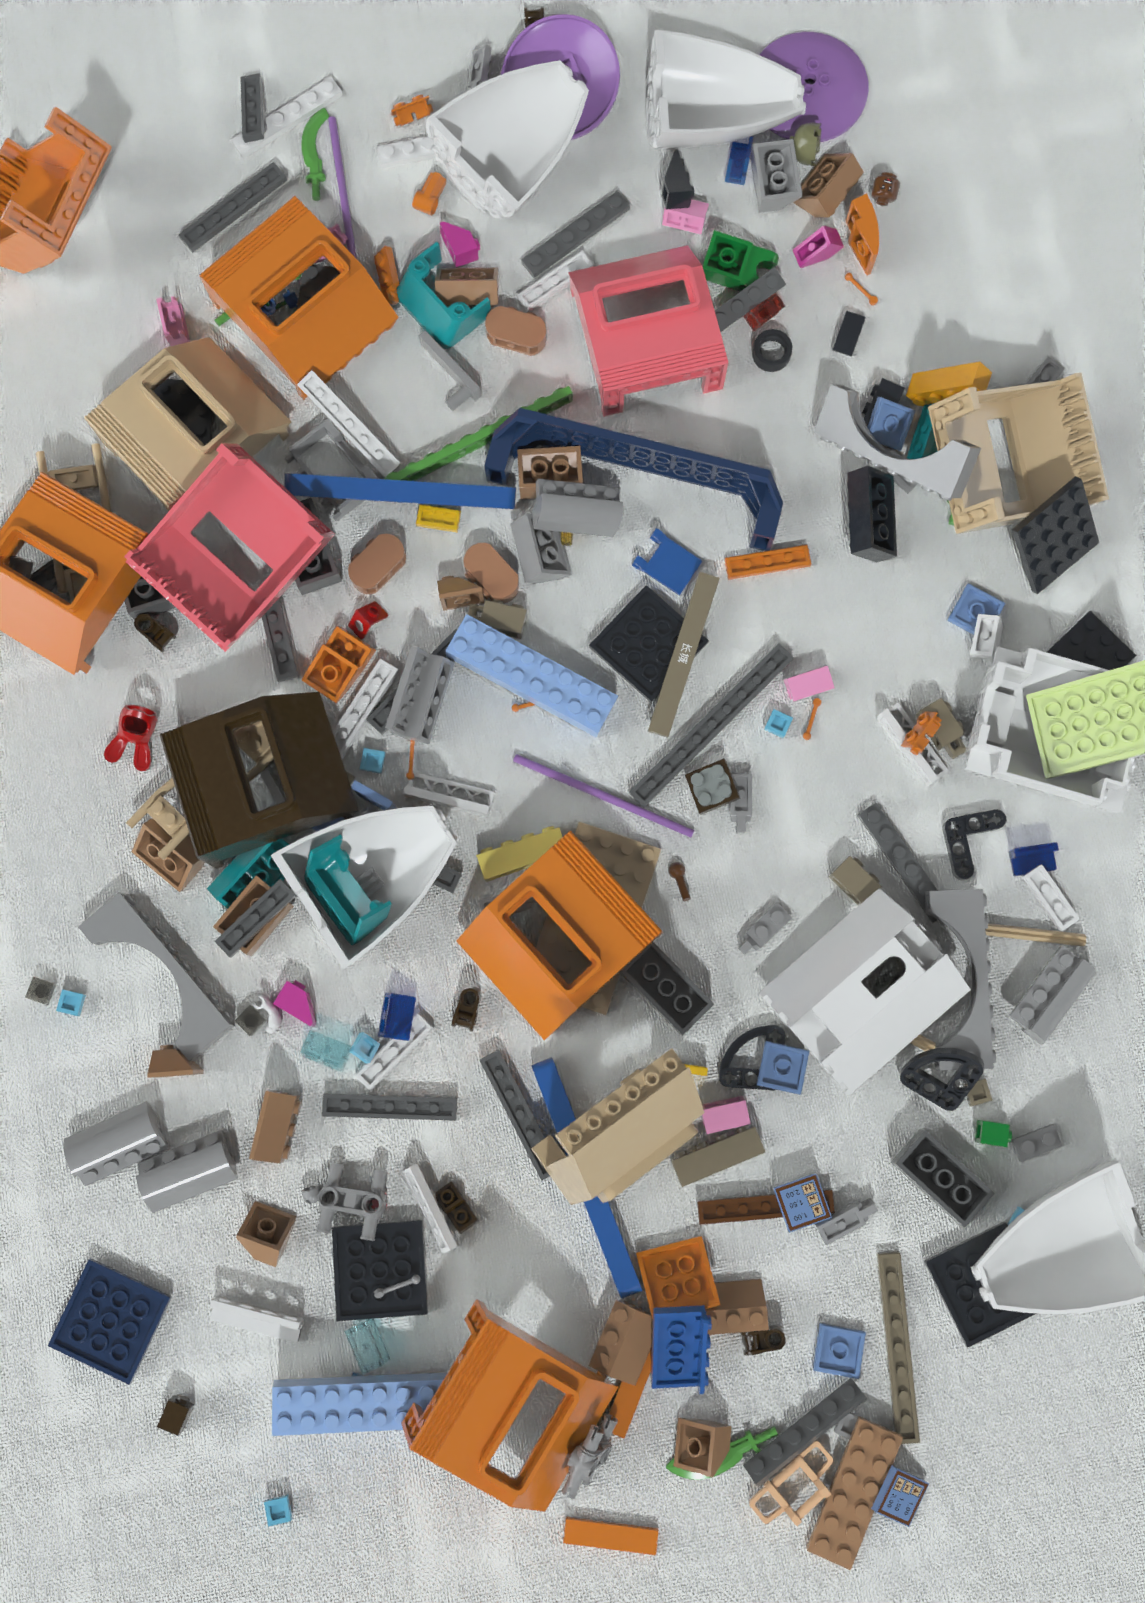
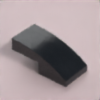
M846 311L832 351L852 357L866 319L865 316Z

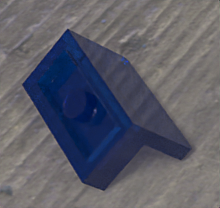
M754 136L749 138L748 144L732 142L725 182L745 185Z
M1053 842L1020 847L1008 851L1013 876L1025 875L1041 864L1047 872L1055 871L1057 866L1054 853L1059 851L1058 843Z
M395 993L384 994L378 1037L409 1041L416 997Z

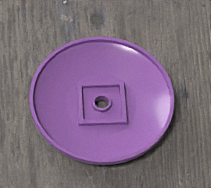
M558 14L532 23L516 37L505 56L501 75L528 66L559 60L565 66H568L572 70L573 79L583 81L589 90L582 115L571 139L575 140L594 130L611 111L620 86V65L612 42L596 24L576 15Z
M797 32L773 41L759 54L801 75V84L804 85L803 102H806L805 114L798 115L769 129L776 135L789 140L790 136L795 135L800 125L815 122L822 124L820 127L822 129L820 142H825L848 131L860 118L868 98V77L858 55L841 40L818 32ZM810 78L813 79L815 83L807 84L805 80Z

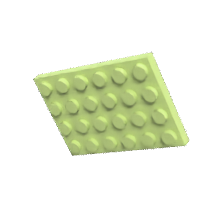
M1145 660L1026 695L1046 779L1145 754Z

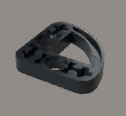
M777 1025L753 1028L736 1038L722 1057L718 1072L720 1084L729 1088L776 1090L760 1087L756 1083L754 1085L746 1084L745 1075L752 1072L758 1078L759 1069L730 1067V1064L737 1051L751 1039L764 1035V1043L765 1041L773 1042V1038L769 1037V1033H773L774 1029H777V1033L781 1034V1038H777L776 1043L785 1045L786 1035L783 1028ZM727 1071H730L731 1075L739 1076L738 1071H742L740 1077L741 1085H737L738 1080H730V1084H726V1080L722 1076L726 1075Z
M935 1048L924 1051L910 1059L901 1070L900 1081L904 1086L942 1109L953 1111L959 1107L982 1076L984 1062L980 1057L968 1051L956 1048ZM939 1061L961 1063L947 1084L920 1068ZM974 1064L978 1065V1067L974 1068L971 1071V1074L969 1075L968 1072L970 1066H973ZM914 1074V1077L907 1078V1075ZM963 1079L968 1085L961 1088L955 1084V1081ZM931 1083L936 1087V1090L933 1092L926 1091L924 1085ZM950 1097H953V1098H954L953 1100H950L949 1102L946 1101V1098H947V1099L950 1098Z

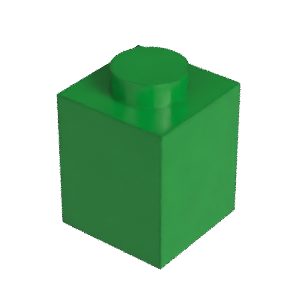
M977 1120L975 1142L1007 1147L1012 1139V1130L1009 1129L1010 1125Z

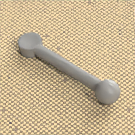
M414 1275L412 1279L388 1288L376 1289L374 1291L375 1297L381 1298L390 1291L412 1283L418 1284L420 1276Z

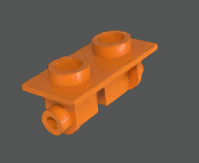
M418 95L412 98V102L408 104L401 102L394 105V109L391 110V116L396 115L393 118L395 125L402 127L414 122L412 113H415L417 120L430 116L433 108L431 103L427 105L429 95L425 97Z
M928 711L922 713L918 717L913 729L905 735V740L901 746L911 748L910 752L914 755L922 753L929 743L925 734L933 737L941 726L940 722L942 720L936 716L938 713Z

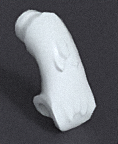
M259 994L258 997L262 999V1004L254 1002V1007L256 1009L264 1008L269 1013L266 1031L273 1034L282 1024L278 1007L273 1004L269 995Z

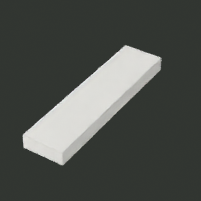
M582 250L518 293L517 299L527 312H532L570 286L568 272L594 267L595 265Z
M417 1012L374 1055L371 1062L365 1064L355 1076L369 1091H372L434 1027Z

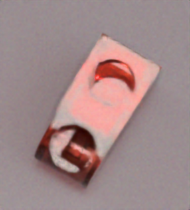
M774 293L743 317L754 332L785 307V304L778 294Z

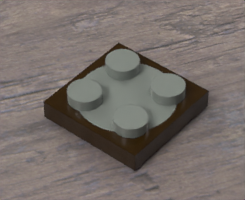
M725 758L685 774L700 815L741 799Z

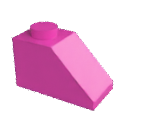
M444 221L440 222L441 237L456 268L479 260L478 251L481 250L477 238H473L469 230Z
M822 226L792 251L799 267L804 268L829 259L841 250L844 245L837 229Z
M294 980L293 983L286 981L273 1004L310 1027H315L316 1019L310 993L304 990L306 986L297 980Z

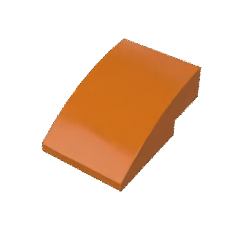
M864 194L852 200L845 223L851 231L848 244L868 276L871 274L878 255L879 228L873 205L868 195Z
M336 626L327 643L323 644L302 681L333 702L338 703L364 670L376 649L346 629Z

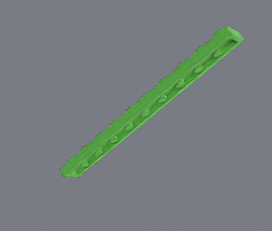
M569 386L558 388L551 395L540 397L532 405L520 408L549 414L573 402V392ZM502 416L496 423L485 425L478 432L472 435L467 434L460 441L454 444L449 443L442 450L436 453H429L422 460L411 462L398 472L389 473L384 479L416 481L491 443L494 430L510 416Z

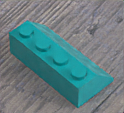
M282 838L237 855L208 886L207 890L228 909L255 876H258L271 887L279 879L284 881L285 877L271 855L290 844Z

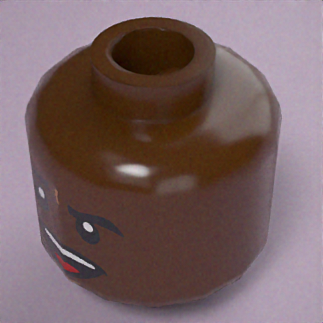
M883 172L874 179L871 196L876 200V204L888 206V203L896 201L900 188V181L897 179V176L892 173Z

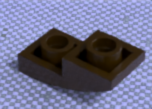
M452 1181L435 1192L437 1202L444 1213L448 1215L459 1234H462L479 1221Z

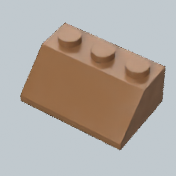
M824 154L801 184L802 197L793 203L814 217L829 218L832 216L836 208L847 197L848 192L857 184L858 179L864 173L854 154Z
M438 268L435 278L436 295L447 308L456 302H463L469 308H472L486 297L489 298L492 308L494 305H498L499 268Z
M580 446L517 450L520 499H536L535 483L537 479L583 484Z
M151 818L143 824L131 852L177 891L181 892L202 869L205 862L196 857L191 837L188 835L164 860L161 859L157 854L173 837Z
M255 876L213 928L223 934L271 886L258 876ZM290 902L240 950L252 957L294 905Z
M276 1090L265 1091L249 1159L280 1164L289 1158L291 1146H288L289 1139L294 1136L296 1124L294 1123L295 1114H299L302 1101H299V1095Z
M762 1279L715 1282L720 1305L705 1309L706 1314L711 1316L712 1328L708 1330L709 1335L769 1330Z
M623 1299L616 1300L588 1366L611 1378L635 1386L652 1347L653 1319L651 1313Z

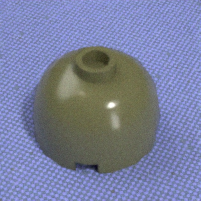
M811 122L802 124L797 128L795 135L790 136V139L794 141L797 162L800 164L816 166L818 159H815L816 153H819L821 123Z

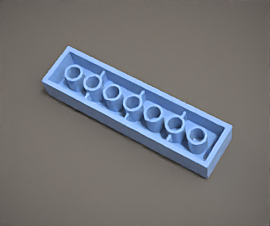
M468 614L464 617L446 649V657L594 737H597L618 698V695Z
M448 1372L274 1380L272 1386V1436L403 1430L401 1422L412 1404L420 1405L424 1412Z

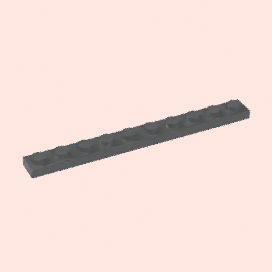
M778 643L629 791V794L645 808L794 657Z

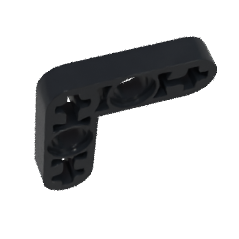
M994 809L953 817L943 824L942 831L950 865L956 879L966 880L974 874V865L967 836L1002 828L1007 821L1003 811ZM994 814L996 818H1000L997 825L995 822H990L986 824L987 828H985V820L994 817ZM971 818H976L980 822L979 829L974 830L970 828L969 820ZM951 822H953L954 826H958L955 834L956 837L961 836V839L950 840V838L954 837L953 830L948 829ZM955 843L963 846L964 852L962 855H957L953 852V845ZM966 857V860L962 861L963 867L968 868L965 876L963 873L958 872V869L961 868V862L956 863L955 859Z

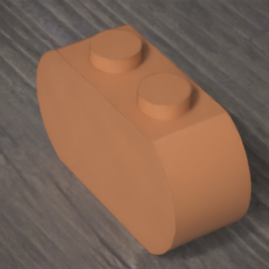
M498 306L488 313L485 326L487 338L492 345L529 356H534L544 349L547 340L546 325L541 317L532 312L524 313L514 307Z
M380 534L375 539L369 540L361 553L353 556L348 567V574L352 584L359 592L363 594L377 593L405 565L406 553L402 542L394 535Z
M478 543L467 550L464 556V567L466 571L465 577L468 581L482 587L483 597L486 600L488 598L490 600L496 599L502 601L503 604L512 601L519 591L518 574L488 543Z

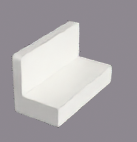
M978 614L970 653L971 657L986 658L993 664L1003 629L1000 616Z

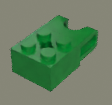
M714 230L702 267L706 281L741 292L760 278L756 273L757 270H771L776 267L779 256L773 251L753 245L752 242Z

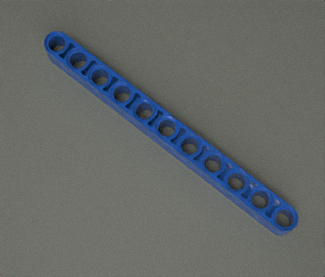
M284 473V487L294 496L515 509L516 488Z
M550 1057L531 1066L556 1132L559 1133L575 1121L576 1117L553 1058ZM598 1196L592 1200L585 1201L586 1210L621 1299L643 1291L609 1202L602 1203Z

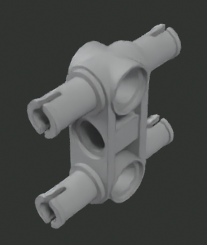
M330 1162L327 1183H324L318 1194V1208L321 1213L316 1231L331 1234L334 1213H337V1211L362 1215L365 1219L360 1239L375 1241L378 1220L382 1218L386 1209L384 1187L388 1172L374 1169L371 1188L368 1192L342 1188L340 1182L344 1165ZM333 1192L335 1199L331 1204H328L326 1196ZM377 1199L379 1206L375 1211H371L369 1204L372 1200Z
M605 1414L600 1427L591 1425L586 1439L571 1454L567 1464L570 1475L562 1489L564 1495L569 1492L568 1498H576L581 1483L590 1485L594 1472L607 1460L612 1450L610 1437L618 1423L616 1417L611 1420L612 1415Z

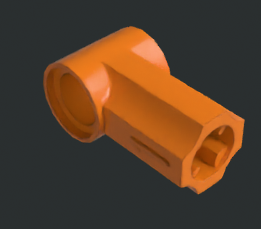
M430 173L422 190L416 192L412 207L433 216L438 206L439 197L447 183L446 179L440 173Z

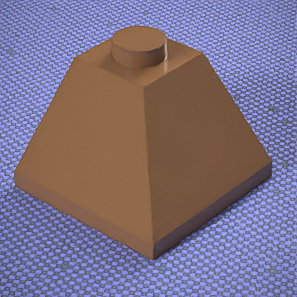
M445 576L442 580L437 581L443 611L468 607L470 604L479 605L485 603L481 586L460 577L454 578V576Z
M161 1045L160 1050L152 1051L147 1076L148 1078L204 1074V1070L195 1061H188L179 1049H174V1045Z
M255 1201L236 1238L255 1260L276 1267L286 1248L297 1216Z
M678 1418L674 1467L714 1477L730 1450L732 1426L715 1421Z

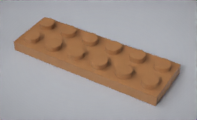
M858 1416L851 1438L848 1441L829 1491L832 1494L825 1499L806 1546L808 1552L851 1570L874 1513L871 1508L902 1443L903 1436Z

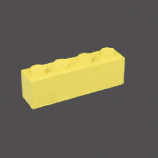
M550 826L542 829L540 834L534 835V833L523 835L520 841L513 842V840H508L501 843L499 848L493 849L488 847L480 850L481 854L476 856L485 882L529 868L563 837L560 828Z

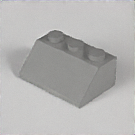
M793 139L753 144L750 159L759 213L779 211L802 197V189Z
M529 513L510 523L525 583H544L572 575L561 532L533 529L532 514Z

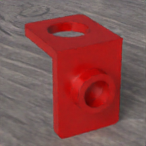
M376 601L371 602L355 611L348 627L362 640L367 635L371 626L386 619L388 613ZM356 620L362 623L363 631L358 630L356 627Z

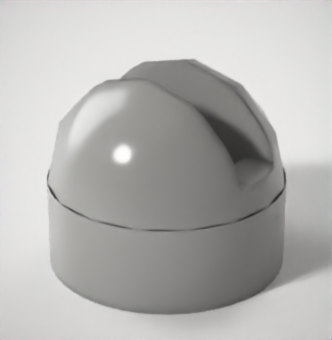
M318 1185L301 1190L302 1197L306 1203H317L320 1192Z

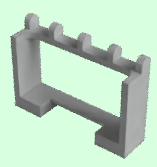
M328 418L289 447L290 454L285 457L287 463L295 459L301 466L296 474L306 473L307 475H314L299 456L328 435L363 478L379 479L367 464L364 465L343 440L341 433ZM326 498L321 504L324 508L332 504L338 511L333 516V519L339 521L365 500L347 499L339 505L334 498Z

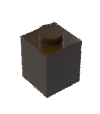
M184 1395L172 1396L165 1406L157 1427L179 1436L184 1431L195 1404L189 1402L190 1399Z

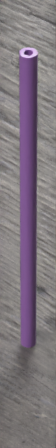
M331 116L328 118L344 230L348 238L346 241L347 250L357 259L336 117Z
M516 754L513 762L685 836L691 838L694 830L521 755Z

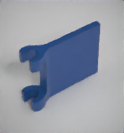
M656 528L650 539L660 544V546L648 563L642 557L637 556L632 566L680 596L702 563V560L669 539L662 531Z

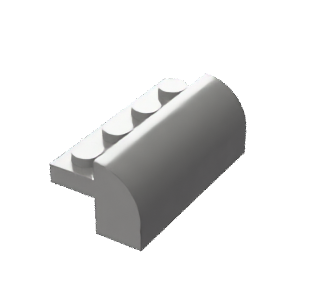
M537 479L535 483L537 502L532 509L533 529L614 537L620 527L623 515V502L619 500L618 487Z
M411 646L385 728L397 736L430 744L455 663L444 656L429 654L419 647Z
M1063 945L1060 946L1009 1014V1017L1023 1027L1022 1031L1039 1044H1044L1094 977L1096 970L1085 959H1080Z
M145 1101L64 1138L63 1149L72 1175L74 1177L78 1176L86 1187L168 1149V1142L158 1129L157 1115L149 1103Z
M222 1129L139 1162V1175L136 1176L140 1194L152 1213L238 1179L236 1164L228 1152L226 1135Z

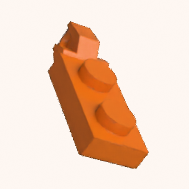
M384 246L374 256V262L382 294L389 304L396 305L399 302L397 294L399 279L392 248Z

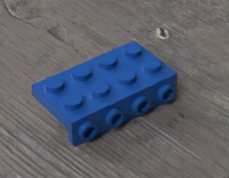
M704 1305L653 1308L652 1389L698 1387L699 1394H704L705 1386L709 1384L706 1367L710 1365L709 1354L707 1353V1349L711 1347L708 1330L712 1328L711 1316L706 1314Z

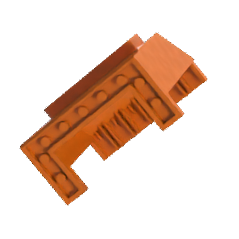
M57 107L52 109L44 126L53 133L52 135L28 150L10 138H6L0 149V267L23 274L38 267L47 266L62 256L112 149L111 145Z
M296 196L292 197L199 274L213 305L218 310L222 308L294 384L298 395L303 400L308 396L297 384L311 370L324 383L329 382L338 370H343L351 359L362 354L364 348L369 344L375 343L384 331H389L399 318L364 266ZM324 256L341 274L279 326H276L260 308Z
M40 472L33 486L26 492L0 530V631L73 675L78 673L79 670L87 674L91 666L84 661L141 577L140 574L126 563L125 555L130 550L137 549L149 534L44 472ZM25 542L88 579L71 604L9 567L10 557L16 556Z
M570 830L488 904L456 942L545 1041L664 932ZM530 897H533L592 963L571 984H568L509 918Z
M476 1299L464 1319L471 1335L424 1412L420 1405L413 1403L401 1422L407 1444L411 1451L430 1460L437 1466L510 1507L545 1512L569 1472L567 1464L571 1454L586 1439L590 1426L597 1425L618 1386L611 1383L605 1374L599 1371L597 1373L592 1372L492 1313L483 1302ZM541 1379L564 1392L565 1396L517 1477L513 1478L491 1466L489 1462L536 1383Z

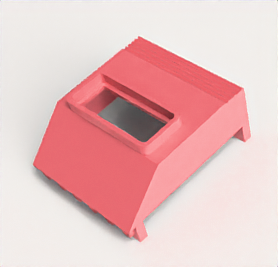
M688 245L568 272L571 295L575 297L601 397L603 417L622 413L624 395L700 377H703L701 383L703 394L723 389L728 359L702 264ZM680 280L684 281L690 304L608 322L602 298Z
M222 443L216 449L219 454L137 549L130 550L125 555L126 563L140 574L225 652L272 607L335 536L334 532L239 444ZM208 512H211L273 569V572L256 591L248 586L191 533Z

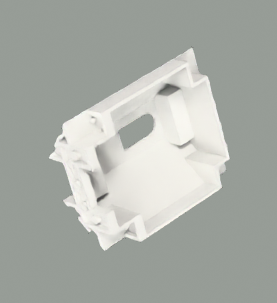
M998 646L993 664L989 666L985 675L983 688L977 694L980 701L972 731L966 737V742H969L966 747V758H968L966 770L1121 814L1126 792L1130 790L1132 784L1130 779L1131 771L1135 769L1137 759L1131 757L1046 779L1026 698L1028 694L1110 670L1028 648L1024 653Z
M880 888L759 992L777 1016L791 1029L817 1059V1062L848 1096L971 990L956 969L957 964L947 954L943 955L940 952L942 947L936 940H930L924 934L927 931L918 921L916 923L913 922L915 918L911 916L910 911L903 904L901 906L897 904ZM892 956L901 958L906 967L904 975L876 999L861 981L887 958Z

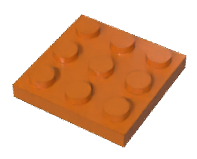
M702 1236L636 1253L652 1319L653 1308L704 1305L705 1309L720 1305Z

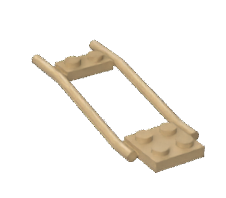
M95 443L91 445L95 465L51 470L50 472L47 469L45 452H36L39 474L44 472L73 490L99 486L102 507L111 511L100 444ZM53 558L58 593L69 592L72 603L88 579L72 569L63 571V564Z
M262 721L234 730L238 747L257 763L256 766L246 773L249 782L274 760ZM173 778L157 789L126 822L128 826L133 828L148 813L173 837L157 854L163 860L189 834L184 816L163 797L175 787Z

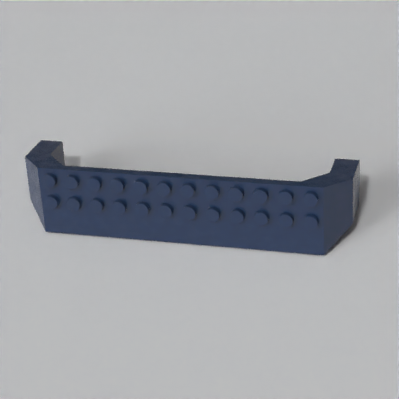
M523 408L517 409L494 430L484 465L487 482L507 486L513 462L518 458L517 450L535 449L538 446L547 448L580 446L581 456L741 496L756 520L749 547L761 551H770L783 507V500L771 470Z

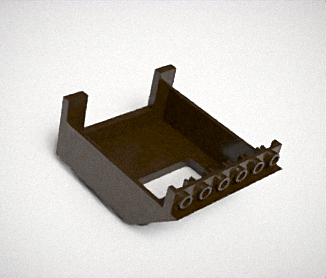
M320 692L261 696L159 734L196 857L216 869L224 866L223 860L340 817H343L345 820L354 818L353 812L359 811ZM262 721L287 800L258 811L234 736V730Z

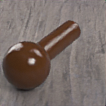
M673 862L668 868V873L676 880L682 900L684 902L689 901L691 896L684 879L685 866L681 862Z

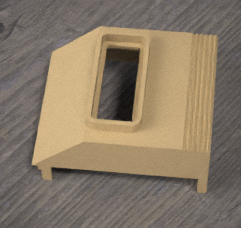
M210 337L162 349L105 398L101 404L95 407L94 410H91V413L84 417L102 443L115 456H119L160 499L168 512L219 454L216 449L222 443L239 444L253 457L278 434L283 441L290 436L286 428L292 423ZM174 372L227 425L207 445H204L153 392Z
M1075 373L1056 381L977 391L976 387H971L928 407L938 451L951 440H965L981 448L962 497L952 498L949 501L956 534L1020 523L1075 476L1083 481L1089 506L1109 500L1082 373ZM1000 418L1003 420L1020 501L1006 503L1004 500L987 420Z
M673 1048L642 1071L640 1069L634 1071L620 1082L622 1086L555 1135L568 1153V1156H565L551 1134L531 1148L570 1205L592 1200L596 1196H598L602 1203L612 1200L699 1132L692 1122L705 1112L690 1068H686Z

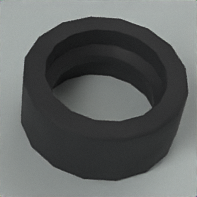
M769 329L760 333L754 341L752 351L755 364L767 372L780 371L786 367L792 355L793 345L791 339L786 333L776 329ZM768 341H775L781 344L784 348L783 357L779 360L766 359L760 352L762 344Z

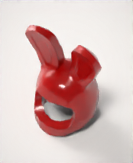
M125 705L119 716L118 734L105 748L103 754L105 760L111 763L117 762L121 758L127 743L130 742L135 744L133 760L135 769L141 772L150 769L152 758L149 741L158 721L156 712L138 705Z

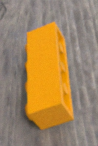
M979 361L913 373L906 396L915 405L924 406L942 401L967 388L976 387L977 391L987 390L992 372Z

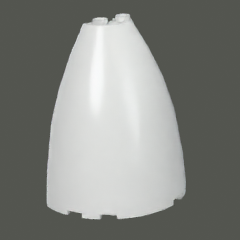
M655 29L650 52L651 62L647 75V85L649 86L646 98V130L648 141H651V147L686 148L724 144L751 137L774 128L798 115L805 114L806 102H803L804 85L801 84V75L756 53L725 42Z
M561 60L528 66L484 81L453 99L427 118L428 137L433 138L435 144L433 151L440 163L444 162L448 170L447 176L473 205L481 211L488 210L492 217L501 219L504 216L509 218L515 214L555 168L573 137L589 90L583 81L573 79L572 70L565 66Z
M433 805L406 807L372 812L350 818L303 837L271 855L292 890L298 895L318 926L320 934L343 969L371 950L396 928L422 900L442 871L457 844L455 840L458 836L452 827L447 829L443 823L446 818L440 808L435 810ZM340 834L343 837L340 848L345 850L350 857L348 870L352 876L357 878L373 867L385 884L370 895L369 899L371 901L376 899L383 903L390 900L392 903L387 919L355 945L348 943L310 891L304 879L310 851ZM371 874L359 881L358 884L361 886L373 878ZM375 881L374 883L363 889L364 892L366 893L367 891L375 887L378 883Z
M1108 1161L1078 1175L1042 1196L1011 1222L993 1241L975 1266L971 1267L975 1279L981 1282L982 1287L979 1288L984 1302L989 1301L993 1309L1024 1313L1069 1314L1092 1312L1145 1300V1243L1131 1207L1136 1205L1119 1161Z

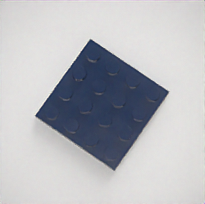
M91 1258L88 1260L47 1346L130 1385L172 1296Z

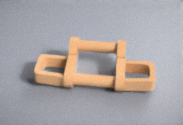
M816 1440L797 1455L771 1481L768 1479L763 1484L764 1486L749 1500L750 1507L765 1524L770 1523L785 1511L793 1523L799 1526L802 1523L801 1519L824 1497L827 1499L832 1494L820 1479L833 1463L832 1456ZM818 1447L827 1457V1460L815 1473L803 1457L813 1448ZM801 1467L818 1490L794 1511L777 1488ZM768 1491L780 1507L770 1515L765 1516L755 1503Z

